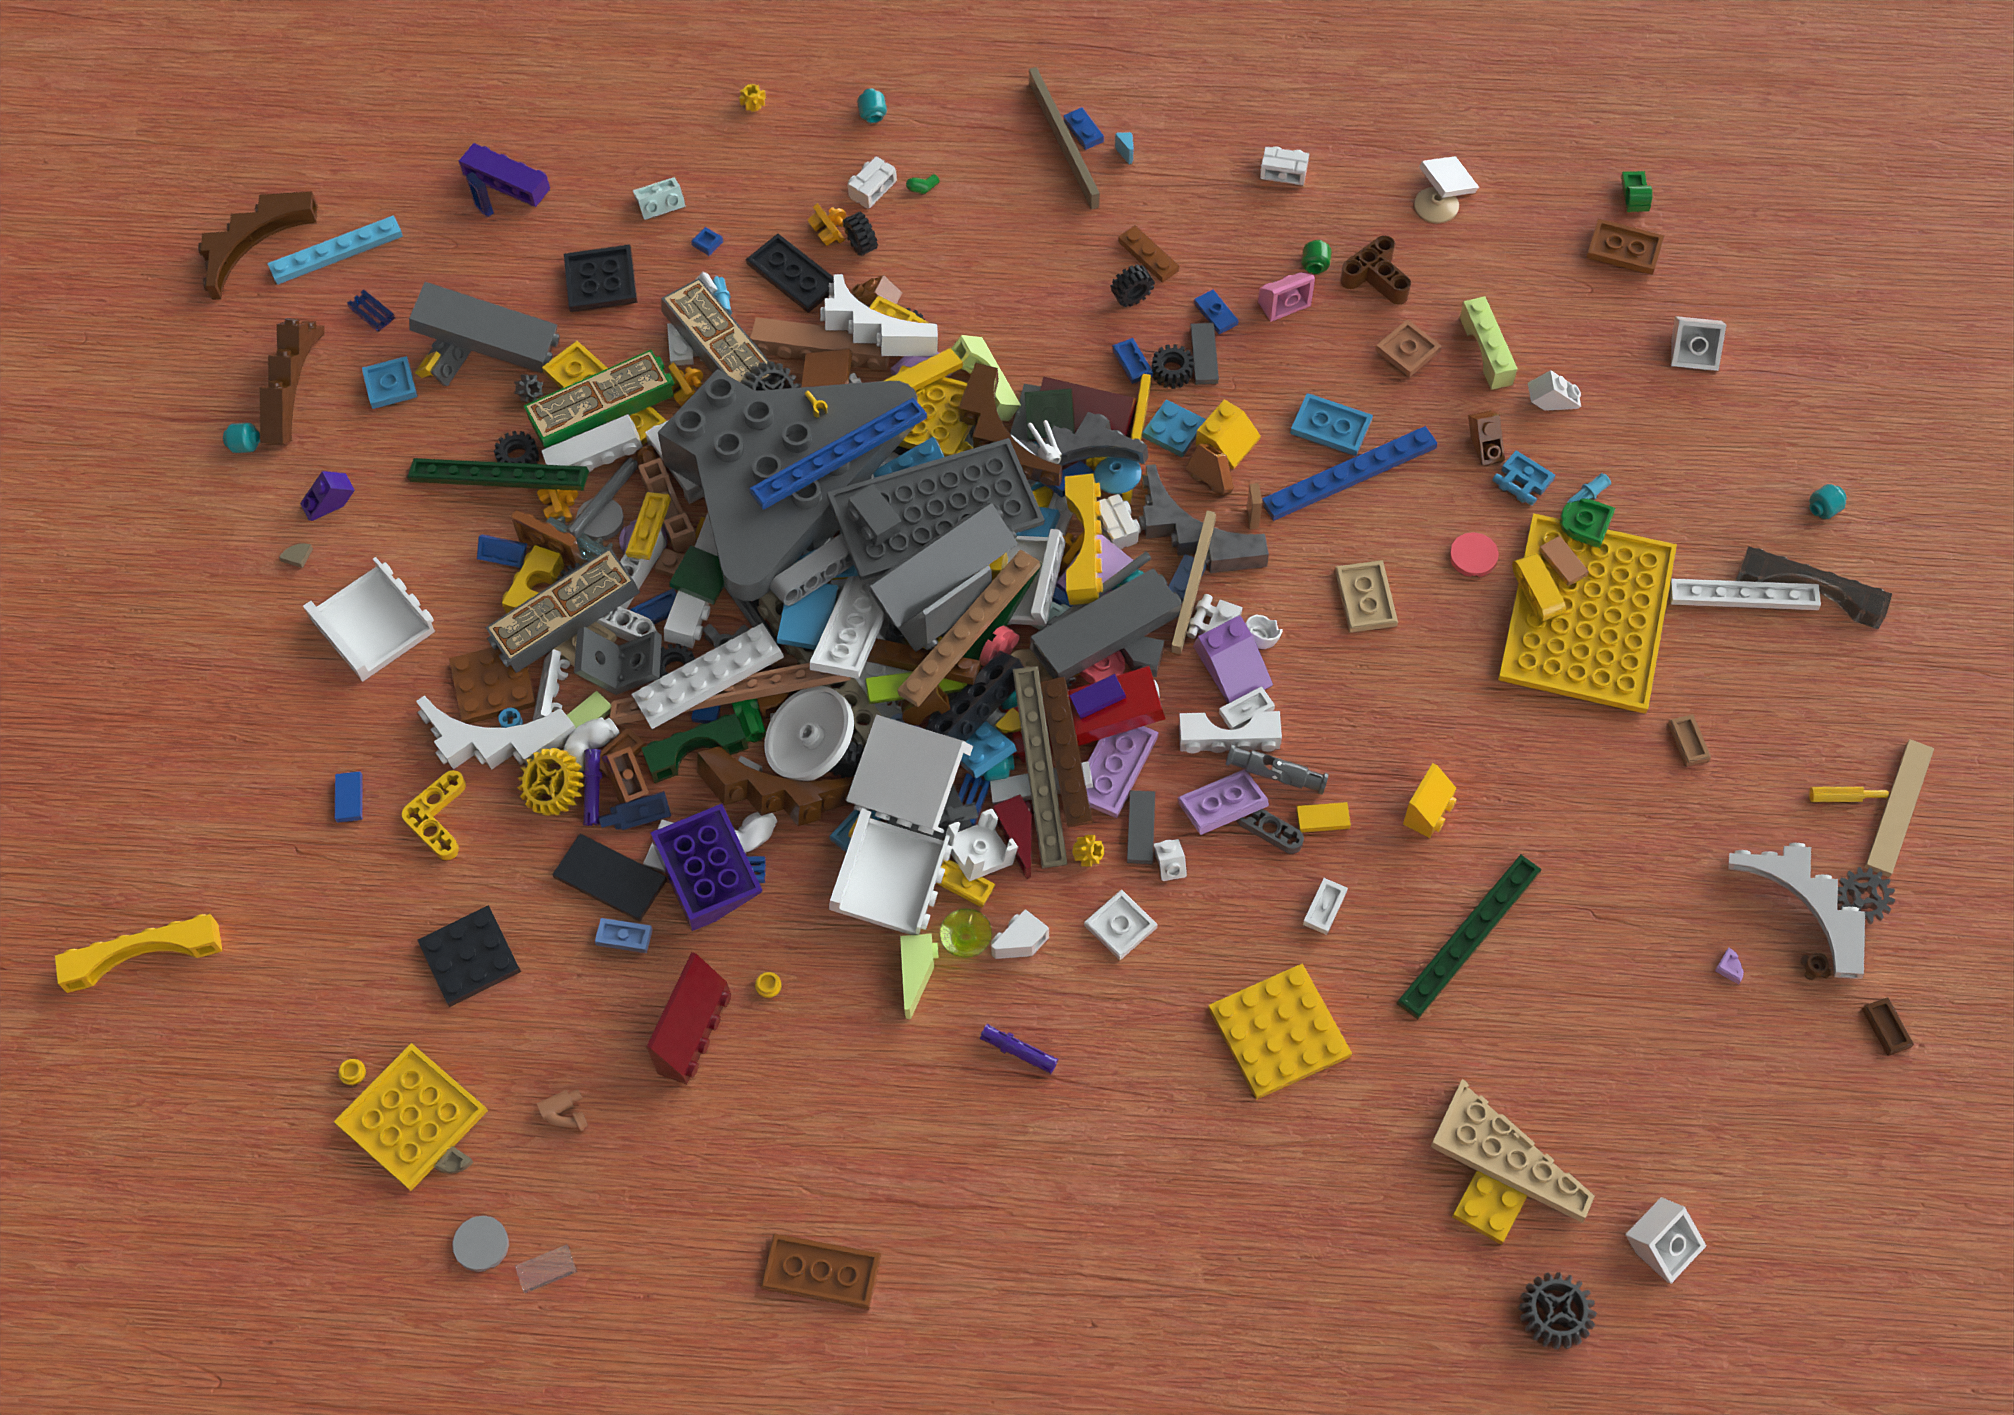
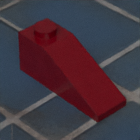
M1021 794L994 805L993 811L998 817L997 825L1006 842L1008 843L1009 839L1012 838L1018 846L1015 858L1026 879L1031 878V816L1034 815L1029 801L1024 802Z

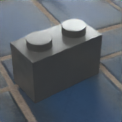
M874 484L848 499L847 513L853 522L857 521L861 526L864 537L868 541L871 540L875 546L900 532L902 520Z

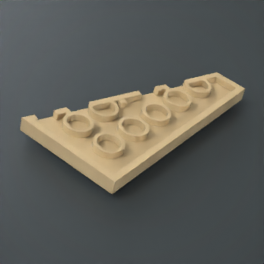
M1462 1079L1430 1147L1583 1223L1595 1196L1571 1174L1564 1173L1553 1163L1555 1161L1553 1158L1539 1151L1534 1146L1535 1143L1503 1114H1498L1488 1105V1101L1482 1095L1477 1096L1468 1088L1469 1084Z

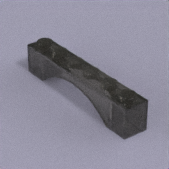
M1748 546L1735 580L1819 584L1820 594L1836 602L1849 614L1853 621L1879 629L1884 621L1892 597V593L1886 592L1881 588H1874L1857 580H1850L1835 573L1822 571L1808 564H1801L1784 556H1777L1760 548Z

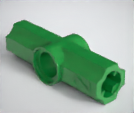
M757 698L732 703L734 713H736L747 742L754 743L762 740L766 736V731L760 716L761 712Z

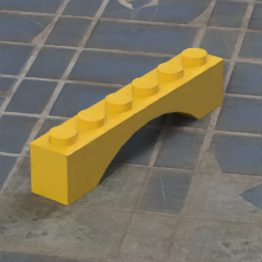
M1094 474L1065 476V497L1068 510L1077 517L1085 530L1081 551L1074 563L1066 570V592L1070 605L1089 604L1099 599V593L1103 592L1102 578H1098V573L1103 572L1102 560L1098 558V554H1102L1101 539H1098V535L1102 534L1101 521L1097 520V516H1101L1100 501H1097V497H1101L1100 483H1095Z
M200 914L193 919L182 922L174 921L164 927L148 928L134 935H121L115 940L95 942L89 947L66 950L62 954L55 955L58 984L67 993L92 987L113 967L127 959L144 953L173 951L200 958L223 952L219 925L211 914Z

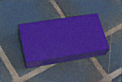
M1115 674L1069 695L1080 719L1126 698Z

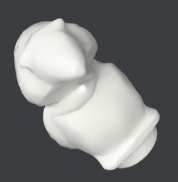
M602 717L592 719L572 731L563 750L577 759L576 763L582 766L578 772L582 773L585 771L584 750L589 749L591 752V749L601 748L610 742L611 739L618 736L620 732L610 718L606 720Z
M758 812L753 813L744 819L738 831L735 830L745 853L756 849L771 837L775 824L778 822L773 813L763 816Z

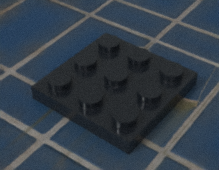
M630 244L564 253L570 312L638 303Z
M489 905L417 940L449 1007L521 972Z

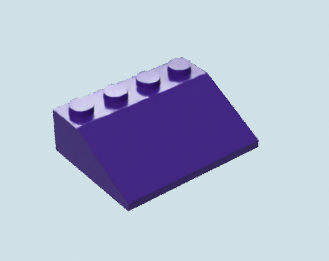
M722 804L651 832L655 851L692 931L716 922L763 892Z

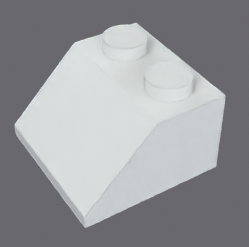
M1675 316L1671 342V366L1719 371L1726 324L1718 320Z
M1662 1197L1625 1234L1636 1254L1670 1284L1706 1247L1686 1208Z

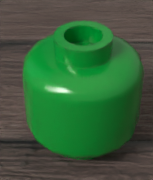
M1314 240L1305 244L1301 259L1303 268L1310 274L1325 272L1331 263V247L1322 240Z

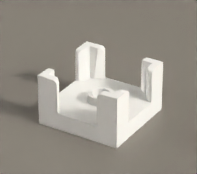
M993 809L981 813L978 825L958 832L959 822L948 825L946 835L950 836L948 845L952 846L951 855L969 882L1012 865L1018 849L1012 838L1009 839L1006 847L995 831L998 817Z

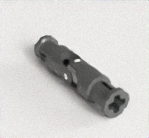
M1231 744L1225 763L1227 766L1232 764L1244 768L1246 772L1277 780L1302 789L1306 787L1318 791V794L1321 795L1325 790L1329 776L1328 773L1320 774L1308 770L1306 766L1284 761L1254 750L1249 752L1236 748L1234 744ZM1265 765H1272L1271 770H1269Z

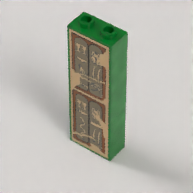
M648 350L526 404L524 408L533 429L544 449L620 417L633 415L673 397L672 386H675L670 373L665 374L663 370L665 366L660 356L655 357L652 350Z

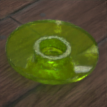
M965 908L950 913L940 927V939L944 948L952 955L961 958H970L982 953L988 947L992 937L990 922L981 912L974 909ZM969 934L971 937L970 939L964 940L962 939V935Z

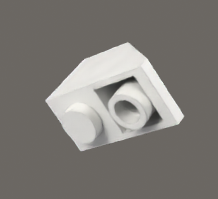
M1551 370L1528 382L1531 402L1545 411L1578 409L1581 407L1579 388Z
M1025 909L1020 915L1016 914L1010 920L1008 928L1003 934L999 932L991 942L992 956L995 959L1033 956L1049 939V927Z

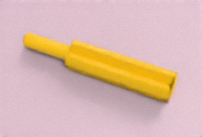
M1810 787L1809 789L1810 802H1863L1865 798H1887L1889 796L1887 790H1864V787Z

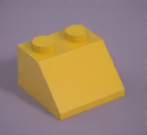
M1224 399L1197 429L1195 446L1209 443L1227 455L1229 467L1234 470L1261 439V435L1243 410Z
M1431 764L1410 800L1403 825L1428 838H1431L1434 831L1439 832L1446 820L1443 818V815L1446 811L1451 812L1457 801L1454 798L1456 787L1436 764Z

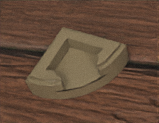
M296 544L287 548L279 558L281 562L303 568L313 547L311 544Z
M451 1146L434 1165V1168L442 1173H458L471 1166L473 1160L454 1146Z

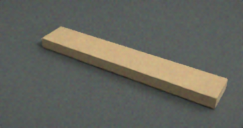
M1206 511L1172 642V653H1182L1215 526V512Z
M1911 739L1907 742L1864 868L1869 869L1871 867L1874 872L1879 873L1881 871L1883 872L1882 875L1889 878L1892 875L1934 748Z

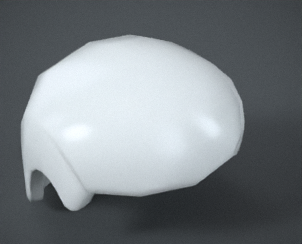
M1256 614L1251 616L1245 623L1259 649L1273 647L1283 629H1278L1277 620H1269V618Z

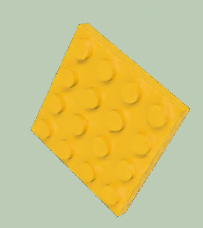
M902 365L901 368H900V370L898 371V373H900V372H902V371H904V370H906V369H908V368H910V367H907V366H903V365ZM943 377L915 391L917 402L927 413V419L916 424L898 446L912 449L934 436L944 457L955 454L964 443L972 425L960 422L958 409L968 383Z
M1303 964L1297 965L1208 1006L1216 1025L1256 1100L1352 1056L1351 1050Z
M411 1043L334 1123L407 1189L412 1191L434 1168V1165L451 1146H455L488 1110Z

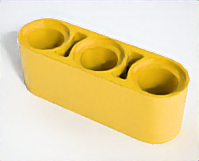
M1533 554L1513 561V573L1537 618L1540 621H1544L1565 614V602L1541 557L1538 554Z

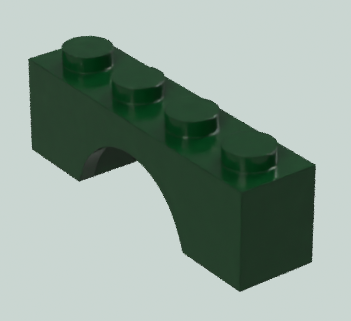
M736 713L732 715H723L707 724H699L694 729L674 733L671 737L664 740L650 742L647 746L642 747V751L653 781L658 783L677 776L682 759L696 749H711L721 746L729 755H733L749 748Z

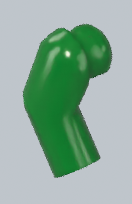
M932 174L926 180L913 177L906 181V187L912 192L925 194L939 184L940 180L935 174Z

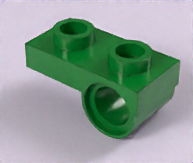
M1645 171L1622 172L1621 181L1627 212H1649L1653 192L1651 185H1647Z

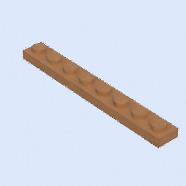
M1020 549L897 690L898 694L919 707L1040 568V561Z

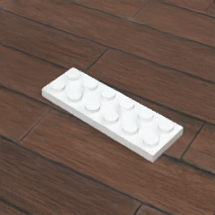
M859 576L848 577L810 660V670L859 679L885 619L884 613L866 588L867 584L879 576L860 581Z
M763 623L675 671L664 675L651 684L642 687L640 690L632 693V696L653 729L782 659L784 656Z

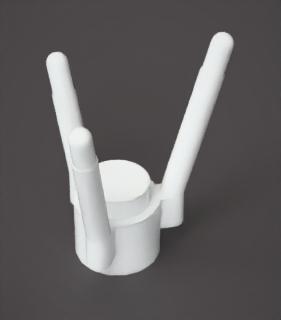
M1045 420L1043 424L1051 446L1045 444L1033 424L1028 423V427L1040 445V448L1037 450L1038 457L1058 464L1061 461L1060 456L1062 453L1056 445L1048 421ZM1012 436L1013 439H1014L1016 442H1018L1022 447H1024V448H1025L1027 451H1029L1030 453L1034 454V453H1033L1032 451H1030L1025 445H1023L1019 440H1017L1014 436Z

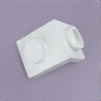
M1179 839L1155 843L1154 852L1160 866L1162 881L1186 877L1185 855Z

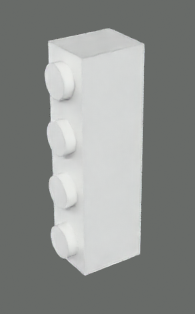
M625 415L541 451L546 465L587 466L590 472L594 468L612 463L615 459L622 456L634 454L643 446L635 424L629 415Z

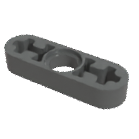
M1264 809L1253 812L1252 817H1248V819L1242 817L1236 820L1244 829L1286 853H1297L1303 846L1304 836L1299 829ZM1273 823L1277 830L1274 833H1267L1263 830V825ZM1281 830H1284V834H1283V835L1281 834V838L1278 839V837L1280 836ZM1295 837L1296 843L1293 842L1291 845L1287 843L1288 839Z

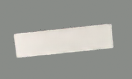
M1089 761L1083 762L1082 767L1086 787L1092 788L1093 782ZM1053 768L1057 794H1061L1057 770ZM1028 774L990 781L994 805L1021 794L1024 801L1031 800Z

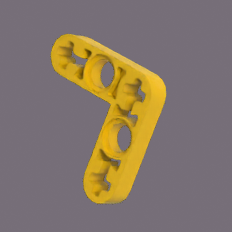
M455 770L443 774L402 810V818L406 825L440 859L446 861L457 856L459 846L455 838L434 816L465 790L466 782L462 774ZM453 780L454 782L457 781L458 784L454 786L450 785L449 782ZM443 787L444 791H447V794L444 795L442 789L440 788ZM438 794L441 796L438 803H427L431 795ZM411 813L418 814L422 822L419 824L414 817L410 816ZM430 826L436 827L437 832L433 836L427 837L424 835L426 828ZM440 839H442V841L447 846L451 847L449 851L442 848V846L439 843Z

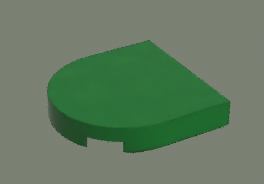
M1582 498L1580 501L1569 502L1564 506L1560 516V525L1562 530L1572 539L1600 548L1616 508L1591 499Z

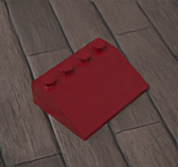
M691 952L646 1046L657 1073L687 1085L690 1077H695L699 1067L697 1062L701 1054H705L709 1047L710 1039L708 1038L712 1030L715 1031L718 1028L721 1010L723 1007L726 1008L731 999L727 981L694 952Z

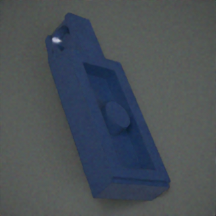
M665 791L637 798L626 803L616 804L610 807L611 813L599 816L601 828L615 825L616 830H624L670 817L671 812Z

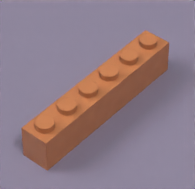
M756 317L750 337L764 355L796 358L805 361L807 353L850 348L852 352L851 367L857 366L872 370H886L889 356H881V347H877V343H853V334H848V330H825V326Z

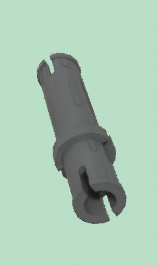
M975 802L952 808V806L947 807V810H943L938 827L978 818ZM912 824L911 828L901 825L904 829L922 833L918 830L919 825Z

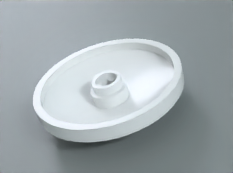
M825 686L802 689L790 696L775 712L767 728L764 746L765 755L771 768L784 778L803 781L814 780L831 770L846 752L853 735L854 716L850 704L837 691Z

